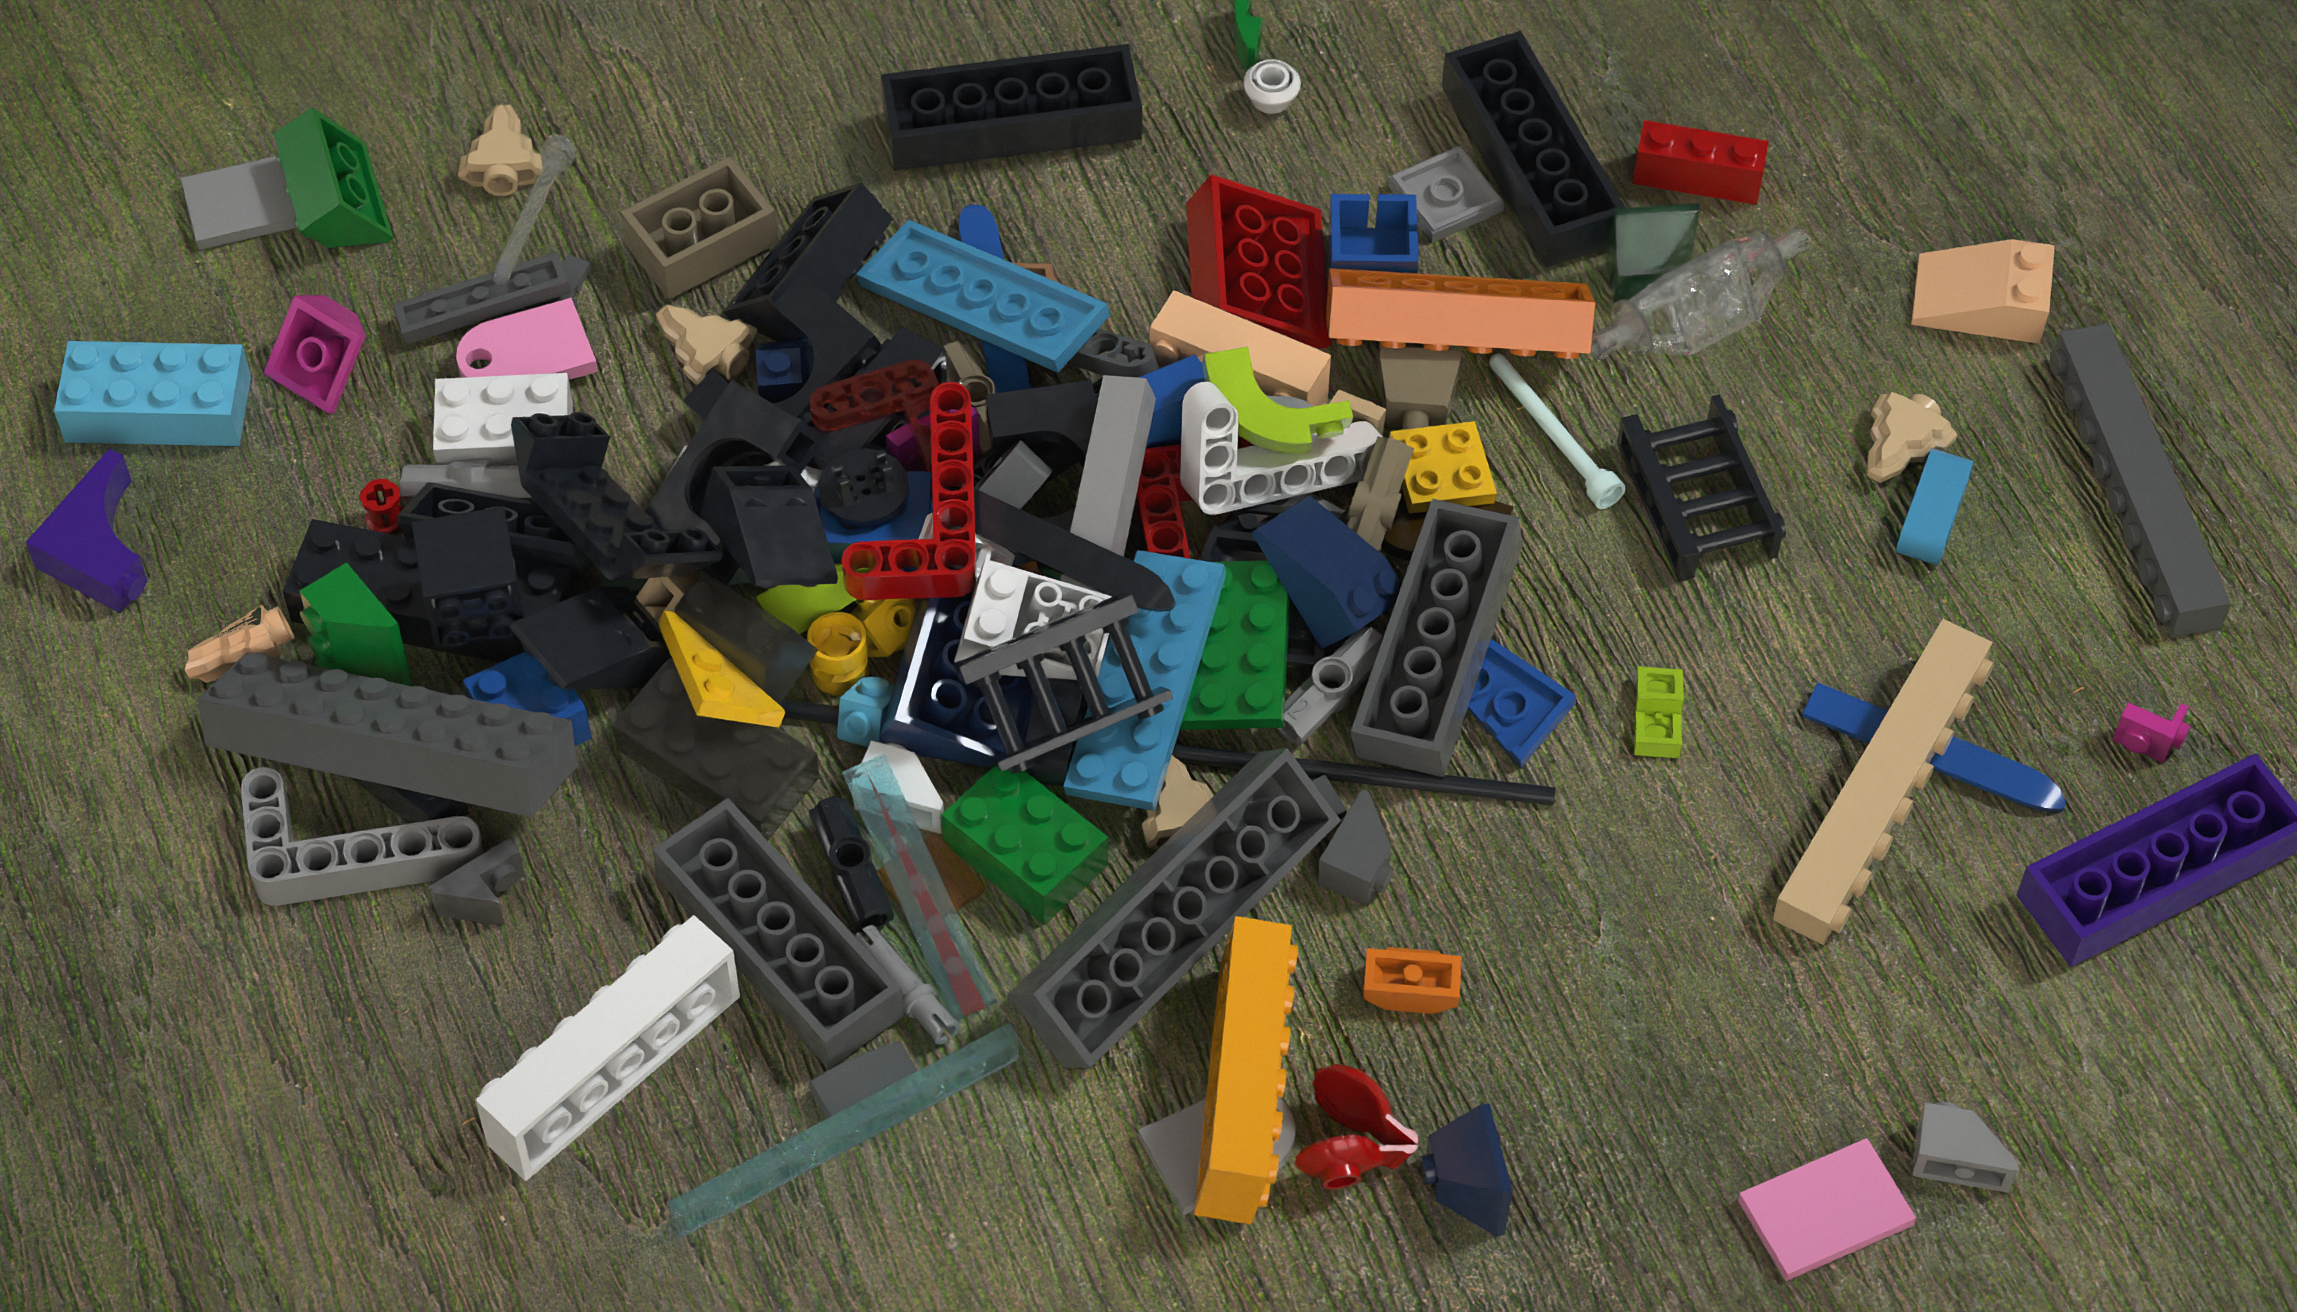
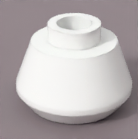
M1264 60L1253 65L1246 72L1244 89L1255 108L1264 113H1279L1287 109L1300 90V77L1293 67L1283 61Z

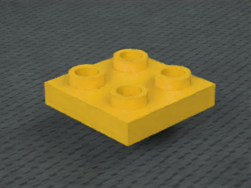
M1475 421L1390 432L1389 438L1404 442L1406 445L1414 448L1401 485L1409 514L1427 512L1432 499L1464 506L1492 504L1495 502L1497 491Z

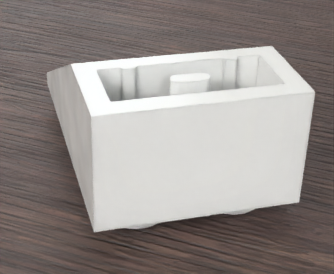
M985 559L974 587L954 662L975 655L1112 596ZM1102 628L1085 634L1087 642L1084 643L1097 678L1109 633L1104 634ZM1057 646L1042 653L1044 660L1041 661V665L1047 678L1077 680L1066 651L1061 652L1060 647ZM1016 664L999 671L1000 675L1026 677L1024 670H1018Z

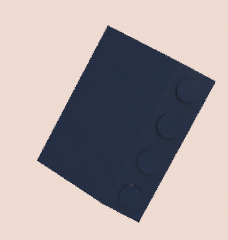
M951 566L948 567L950 570H959ZM974 588L968 594L959 597L920 598L879 741L887 744L895 743L901 745L908 751L922 757L994 767L991 758L1006 752L981 688H975L973 682L969 684L961 682L953 666ZM1001 675L998 683L1021 740L1025 744L1034 695L1025 676Z

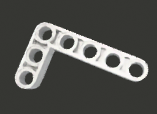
M1200 382L1193 385L1187 391L1182 403L1180 481L1182 487L1204 513L1209 515L1221 514L1358 482L1359 480L1362 481L1373 445L1376 443L1378 436H1383L1371 423L1360 421L1351 423L1349 428H1344L1342 435L1320 439L1317 433L1311 434L1312 445L1307 453L1274 452L1256 445L1237 449V410L1215 384Z

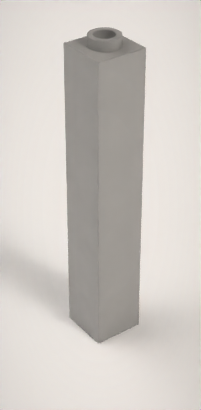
M1103 375L1070 532L1124 557L1156 397L1147 378ZM1061 574L1060 581L1099 592Z

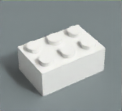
M568 373L435 379L433 452L436 465H449L459 460L480 459L488 461L489 465L518 466L511 430L512 418L531 417L536 413L550 416L570 415L573 413Z

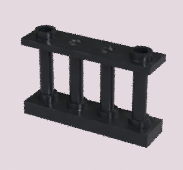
M1720 394L1711 396L1707 420L1652 433L1649 429L1644 430L1638 414L1621 418L1617 446L1678 582L1695 578L1698 559L1702 558L1703 553L1761 540L1769 559L1778 557L1781 541L1786 537L1783 517L1779 512H1774L1738 435L1736 416L1731 409H1726ZM1713 436L1721 453L1669 467L1664 463L1660 464L1655 454L1657 449ZM1729 470L1736 485V489L1687 501H1682L1680 498L1675 499L1671 490V484ZM1745 505L1753 522L1702 536L1691 533L1686 523L1688 518Z
M1122 592L953 663L961 682L965 684L973 682L975 688H981L1006 752L991 758L994 767L1000 771L1008 769L1010 774L1024 771L1036 764L1034 759L1036 756L1135 714L1138 720L1156 715L1164 710L1162 703L1173 699L1171 691L1165 687L1160 686L1151 690L1126 627L1130 624L1128 616L1139 612L1132 594ZM1102 628L1104 634L1109 633L1134 695V698L1111 708L1108 707L1084 647V643L1087 642L1085 634ZM1057 646L1060 647L1061 652H1067L1092 715L1068 726L1064 722L1041 665V661L1044 660L1042 653ZM1014 664L1017 665L1018 670H1024L1049 734L1026 744H1023L998 683V679L1001 678L999 671Z

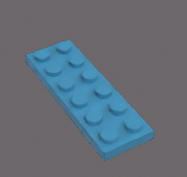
M907 220L856 273L860 287L1057 373L1110 317L1109 308L1105 302L911 220Z
M1137 550L1134 562L1145 566L1159 575L1169 586L1176 604L1171 611L1163 612L1138 608V613L1128 616L1130 624L1126 627L1151 690L1160 686L1165 687L1171 691L1173 699L1162 703L1164 710L1156 715L1138 720L1135 714L1079 738L1063 787L1068 796L1155 811L1226 577V570L1224 564ZM1111 637L1097 678L1109 708L1134 698ZM1089 707L1087 709L1085 718L1092 716Z

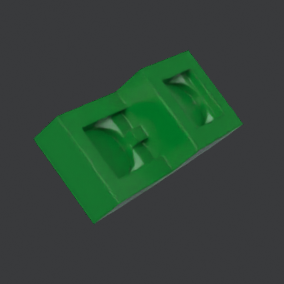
M1235 0L1234 43L1240 64L1246 73L1253 65L1258 63L1262 38V18L1251 16L1252 0Z

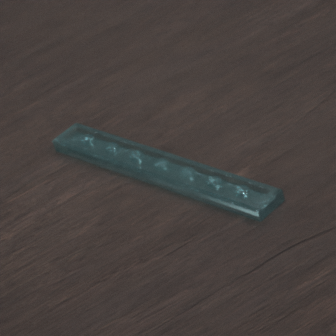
M1008 1023L667 1202L672 1227L679 1238L684 1237L1018 1061V1034L1012 1025Z

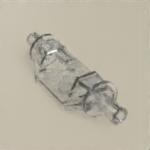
M1794 226L1774 239L1762 230H1753L1745 237L1731 239L1662 275L1631 300L1621 299L1613 305V324L1596 333H1592V342L1595 341L1596 343L1591 344V354L1597 360H1602L1607 355L1626 346L1637 356H1644L1649 352L1692 356L1761 318L1774 286L1780 284L1785 279V261L1809 250L1810 243L1800 244L1809 240L1808 236L1799 226ZM1752 271L1758 276L1753 285H1751L1749 273ZM1654 326L1661 334L1652 336L1650 328Z

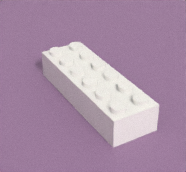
M694 915L684 924L672 927L664 935L658 946L647 955H640L635 958L627 967L625 974L612 985H605L597 990L586 1007L575 1016H568L563 1019L547 1040L538 1047H531L525 1051L518 1059L516 1066L502 1078H495L485 1085L475 1101L487 1145L525 1181L531 1178L740 997L733 949Z

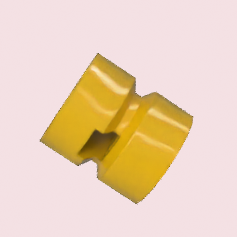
M830 612L817 618L811 624L807 635L811 677L814 684L821 691L833 696H842L862 677H869L866 630L859 619L845 612Z

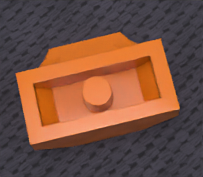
M1387 947L1385 950L1367 948L1363 999L1384 1010L1435 1014L1456 1008L1459 1005L1462 956L1445 955L1439 951L1396 947Z

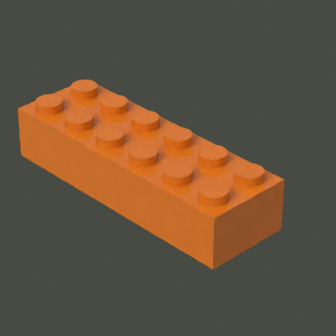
M1329 268L1325 319L1329 338H1336V343L1347 346L1362 345V340L1380 341V346L1386 348H1404L1406 343H1422L1424 349L1432 351L1449 350V345L1466 346L1467 351L1479 354L1492 353L1493 348L1510 349L1511 354L1518 356L1536 355V350L1553 351V356L1558 358L1576 359L1579 358V353H1591L1595 301L1586 283Z

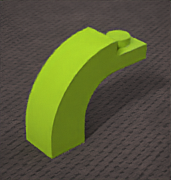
M1248 346L1204 354L1202 369L1205 382L1215 384L1238 412V435L1250 443L1274 452L1307 453L1312 445L1311 434L1317 433L1320 439L1332 438L1342 435L1344 428L1350 427L1353 419L1350 400L1307 408H1289L1277 404L1268 398L1255 380Z

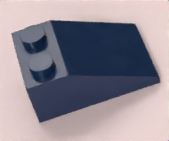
M1311 496L1304 498L1251 532L1321 649L1358 631L1396 603L1402 584L1386 557Z

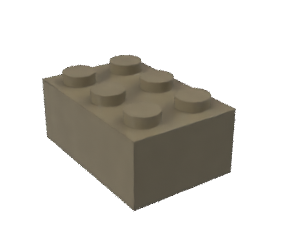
M730 156L620 212L625 245L668 299L778 244L775 210Z

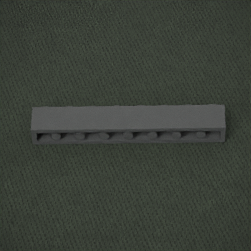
M2110 324L2059 332L2055 349L2050 353L2052 372L2055 376H2059L2062 381L2066 405L2069 410H2074L2079 421L2080 438L2085 445H2089L2093 454L2096 476L2099 479H2103L2107 487L2110 509L2113 514H2118L2121 520L2125 544L2129 550H2133L2138 560L2140 580L2143 585L2149 586L2154 598V612L2158 621L2164 622L2170 638L2221 629L2231 602Z

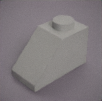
M1925 1102L1917 1124L1912 1176L2009 1193L2018 1171V1161L1974 1111L1961 1109L1953 1103L1938 1102L1932 1104Z

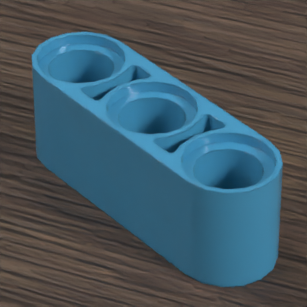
M1931 448L1903 525L1895 553L1939 566L1965 493L1974 461Z

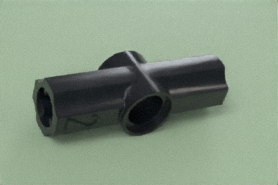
M832 796L820 800L814 808L809 810V818L830 867L832 883L841 894L856 932H864L862 929L870 925H874L878 930H882L888 922L894 920V913L872 862L870 845L863 839L846 798L840 799ZM850 862L859 863L854 867L843 866Z

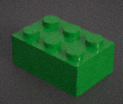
M993 767L941 814L943 844L1043 925H1046L1108 866V836L1025 771L1010 774L1008 769L1000 771Z

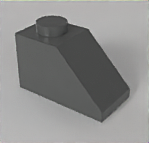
M1362 789L1319 859L1318 884L1366 906H1369L1377 891L1380 893L1385 892L1394 873V868L1389 866L1391 846L1369 792Z

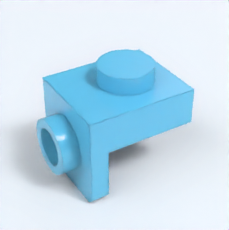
M862 677L840 697L837 737L865 747H869L871 740L882 743V741H879V736L894 685L879 677Z

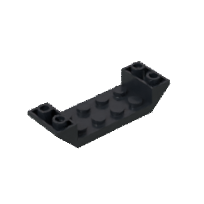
M573 412L570 415L550 416L536 413L531 417L512 418L511 430L521 486L609 580L686 576L721 561L723 552L709 539L707 533L695 527L662 531L653 521L652 517L646 514L631 496L602 468L610 436L601 428L594 417L583 412Z

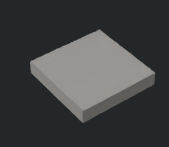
M1461 145L1389 176L1388 187L1394 194L1416 195L1417 225L1431 243L1504 211L1505 202Z

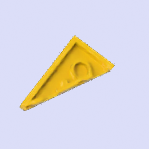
M664 610L658 626L696 715L779 728L785 715L784 709L675 612Z

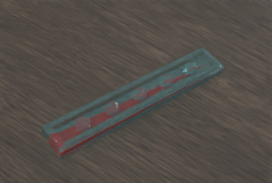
M885 753L843 771L842 774L950 1015L954 1019L959 1020L997 1003Z

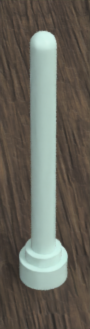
M1502 354L1492 355L1489 359L1490 367L1586 480L1585 487L1587 488L1586 494L1598 509H1606L1619 501L1626 487L1618 476L1612 471L1607 472L1606 469H1599Z

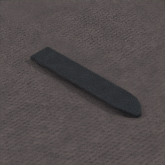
M952 486L949 488L950 491L961 489L960 487ZM974 488L975 533L1106 595L1113 597L1122 592L1132 594L1139 609L1163 612L1171 611L1175 607L1176 602L1169 586L1159 575L1145 566Z

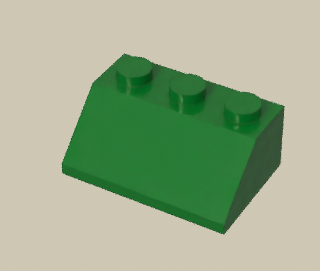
M313 107L273 134L278 149L276 157L283 168L287 181L285 189L292 200L296 214L294 218L295 225L304 237L312 238L327 248L386 243L393 239L365 141Z
M347 562L300 590L304 606L300 616L311 632V636L307 638V641L319 660L314 663V666L331 670L339 669L346 673L369 678H382L388 682L413 687L398 622Z

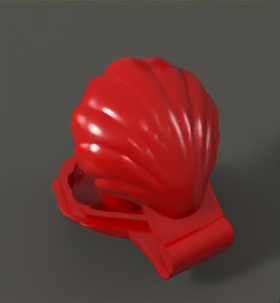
M1340 1064L1319 1068L1314 1073L1315 1079L1312 1082L1315 1090L1314 1098L1326 1114L1345 1128L1369 1133L1383 1146H1379L1366 1136L1356 1134L1327 1138L1312 1143L1299 1152L1293 1163L1299 1170L1315 1178H1321L1324 1188L1341 1189L1359 1183L1362 1173L1377 1166H1387L1390 1169H1396L1416 1152L1419 1142L1417 1133L1411 1129H1406L1394 1119L1390 1103L1384 1091L1372 1077L1362 1070Z

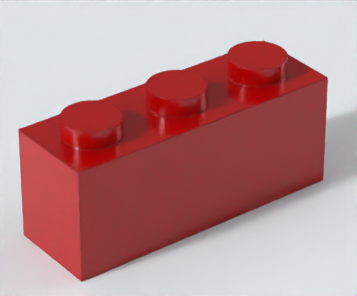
M1644 120L1632 184L1757 205L1769 141Z

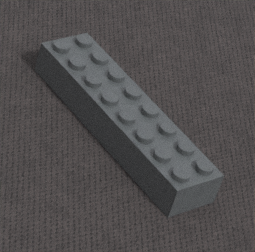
M246 653L198 698L205 746L532 817L577 767L572 720L551 716L544 712L536 713L512 708L506 704H493L469 699L463 695H450L431 691L420 686L412 687L388 682L382 678H369L350 674L339 669L331 670L307 665L301 661H288L269 657L263 653Z
M1288 748L1259 752L1008 994V997L1063 1068H1091L1231 929L1235 916L1244 917L1341 821Z

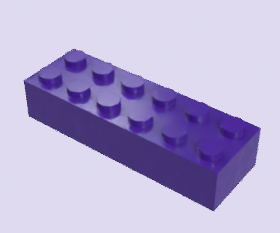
M2257 753L2026 866L2016 896L2068 965L2072 967L2297 854V803Z

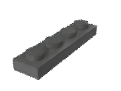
M555 252L394 303L393 306L404 341L408 345L571 293V289L559 253Z

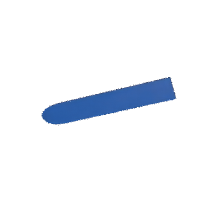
M978 204L967 205L961 211L959 217L961 242L1004 260L998 228L993 215L984 206ZM981 339L988 377L994 383L995 393L1030 389L1025 358Z
M1817 682L1802 713V717L1869 744L1888 710ZM1956 737L1952 738L1943 756L1935 753L1929 763L1934 766L1933 770L2032 809L2050 813H2061L2065 807L2066 801L2060 788L2048 776L2029 766Z

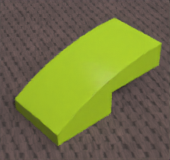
M1638 666L1635 698L1634 755L1680 759L1682 749V708L1684 702L1683 669Z

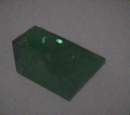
M1699 203L1614 209L1606 257V268L1614 303H1639L1646 300H1656L1691 263L1700 214Z

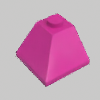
M325 295L294 296L263 373L327 413H334L366 336L357 314Z

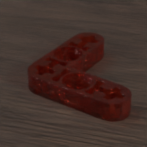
M916 359L907 360L816 389L811 394L809 400L811 420L820 429L832 431L903 410L923 463L927 470L932 472L931 426L919 423L917 416L924 411L930 410L931 393L939 383L929 364ZM916 377L918 382H922V386L914 388L913 384L908 382V379ZM892 382H895V389L898 390L896 395H892ZM872 387L879 388L885 393L880 401L874 403L866 402L860 397L865 389ZM849 395H853V408H850L849 400H847ZM831 403L837 411L829 413L826 408H823V405ZM952 447V448H947V449H945V450H946V451L953 452V451H957V450H959V449Z

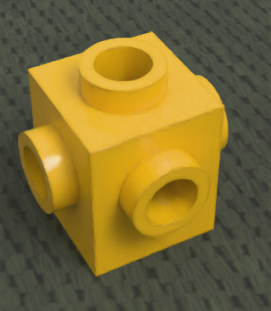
M914 599L856 600L858 606L850 614L859 619L866 630L868 657H889L893 652H898L906 647L916 613Z

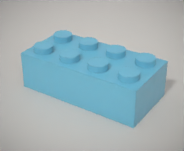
M68 341L54 408L64 442L240 446L251 381V373L243 344Z

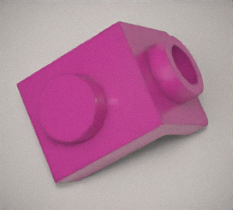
M2128 702L2121 715L2113 741L2124 745L2134 753L2144 754L2164 763L2171 747L2180 750L2188 735L2191 725L2185 723L2184 719L2189 706L2180 703L2172 721H2169Z

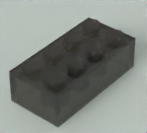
M670 658L666 660L612 724L618 751L709 810L729 798L767 841L820 778L817 753L778 727L696 715L675 663Z

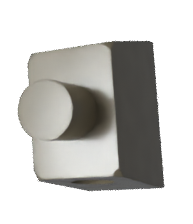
M1379 345L1377 382L1381 407L1386 409L1384 425L1388 428H1399L1402 430L1447 425L1459 383L1462 351H1432L1416 347L1386 348Z

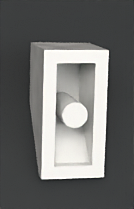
M871 740L852 784L854 810L885 818L871 784L872 781L891 820L942 834L941 814L944 812L943 802L916 754L895 743L882 744Z

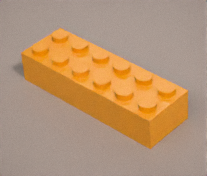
M1239 916L1234 918L1219 965L1194 1207L1195 1216L1252 1225L1257 1208H1266L1270 1184H1274L1276 1181L1279 1155L1273 1154L1274 1141L1279 1140L1283 1120V1112L1277 1111L1278 1098L1283 1097L1287 1070L1281 1068L1282 1056L1287 1055L1291 1032L1290 1027H1285L1286 1014L1290 1015L1294 998V986H1290L1288 983L1289 974H1293L1295 971L1298 955V945L1290 944L1292 925Z

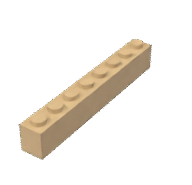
M1942 619L1779 895L1773 917L1774 921L1822 945L1825 944L1832 930L1837 933L1842 931L1852 908L1847 906L1853 894L1858 897L1863 895L1873 872L1868 870L1874 858L1879 861L1883 860L1893 840V836L1889 835L1894 823L1902 826L1912 809L1914 801L1909 799L1915 788L1922 791L1929 781L1934 766L1929 764L1935 753L1943 756L1954 735V731L1950 729L1955 718L1963 721L1971 708L1974 696L1970 695V692L1975 684L1983 687L1994 666V662L1988 660L1993 642Z

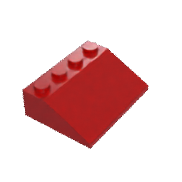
M1211 174L1186 203L1192 298L1315 349L1328 348L1332 344V339L1329 338L1325 319L1328 290L1321 209Z

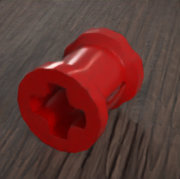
M375 479L368 482L360 492V501L363 508L367 510L365 521L368 529L394 535L401 530L397 522L398 514L403 510V507L399 505L401 493L397 484L390 482L388 479ZM378 491H382L384 501L379 500ZM384 514L387 515V525L384 524L382 515Z

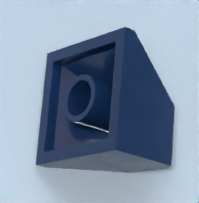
M808 340L762 342L756 344L759 396L771 403H778L792 397L802 389L808 381L814 365V351L812 344Z
M1490 1103L1475 1107L1428 1136L1426 1155H1420V1169L1424 1184L1433 1185L1437 1202L1492 1235L1500 1236L1505 1235L1513 1190Z

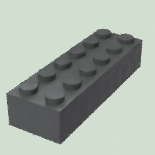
M1436 499L1431 500L1351 729L1356 757L1445 777L1523 546L1519 517Z
M729 798L652 849L658 880L691 917L693 915L697 917L733 949L736 967L828 1070L904 1016L901 986Z

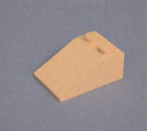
M2010 239L1920 253L1911 325L2040 344L2050 308L2055 245Z

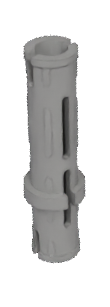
M874 925L863 928L862 930L869 937L868 940L872 945H869L859 932L855 937L901 986L903 1007L906 1015L909 1018H916L931 1035L936 1044L941 1045L948 1042L949 1040L944 1035V1030L940 1024L954 1037L959 1031L960 1023L937 1000L936 990L930 984H923Z

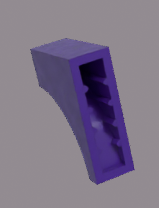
M109 448L25 543L36 569L121 613L130 601L137 599L141 595L148 580L140 556L123 545L113 532L114 515L117 505L132 481L124 456Z

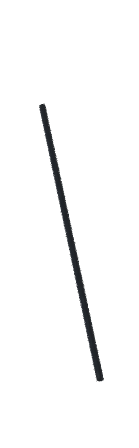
M645 685L643 697L645 703L693 708L686 689ZM773 699L784 709L785 715L783 718L838 724L839 706ZM1175 744L1172 753L1175 758L1184 764L1241 770L1258 754ZM1295 758L1309 778H1319L1326 775L1328 780L1554 805L1556 787L1453 775L1440 777L1418 771Z

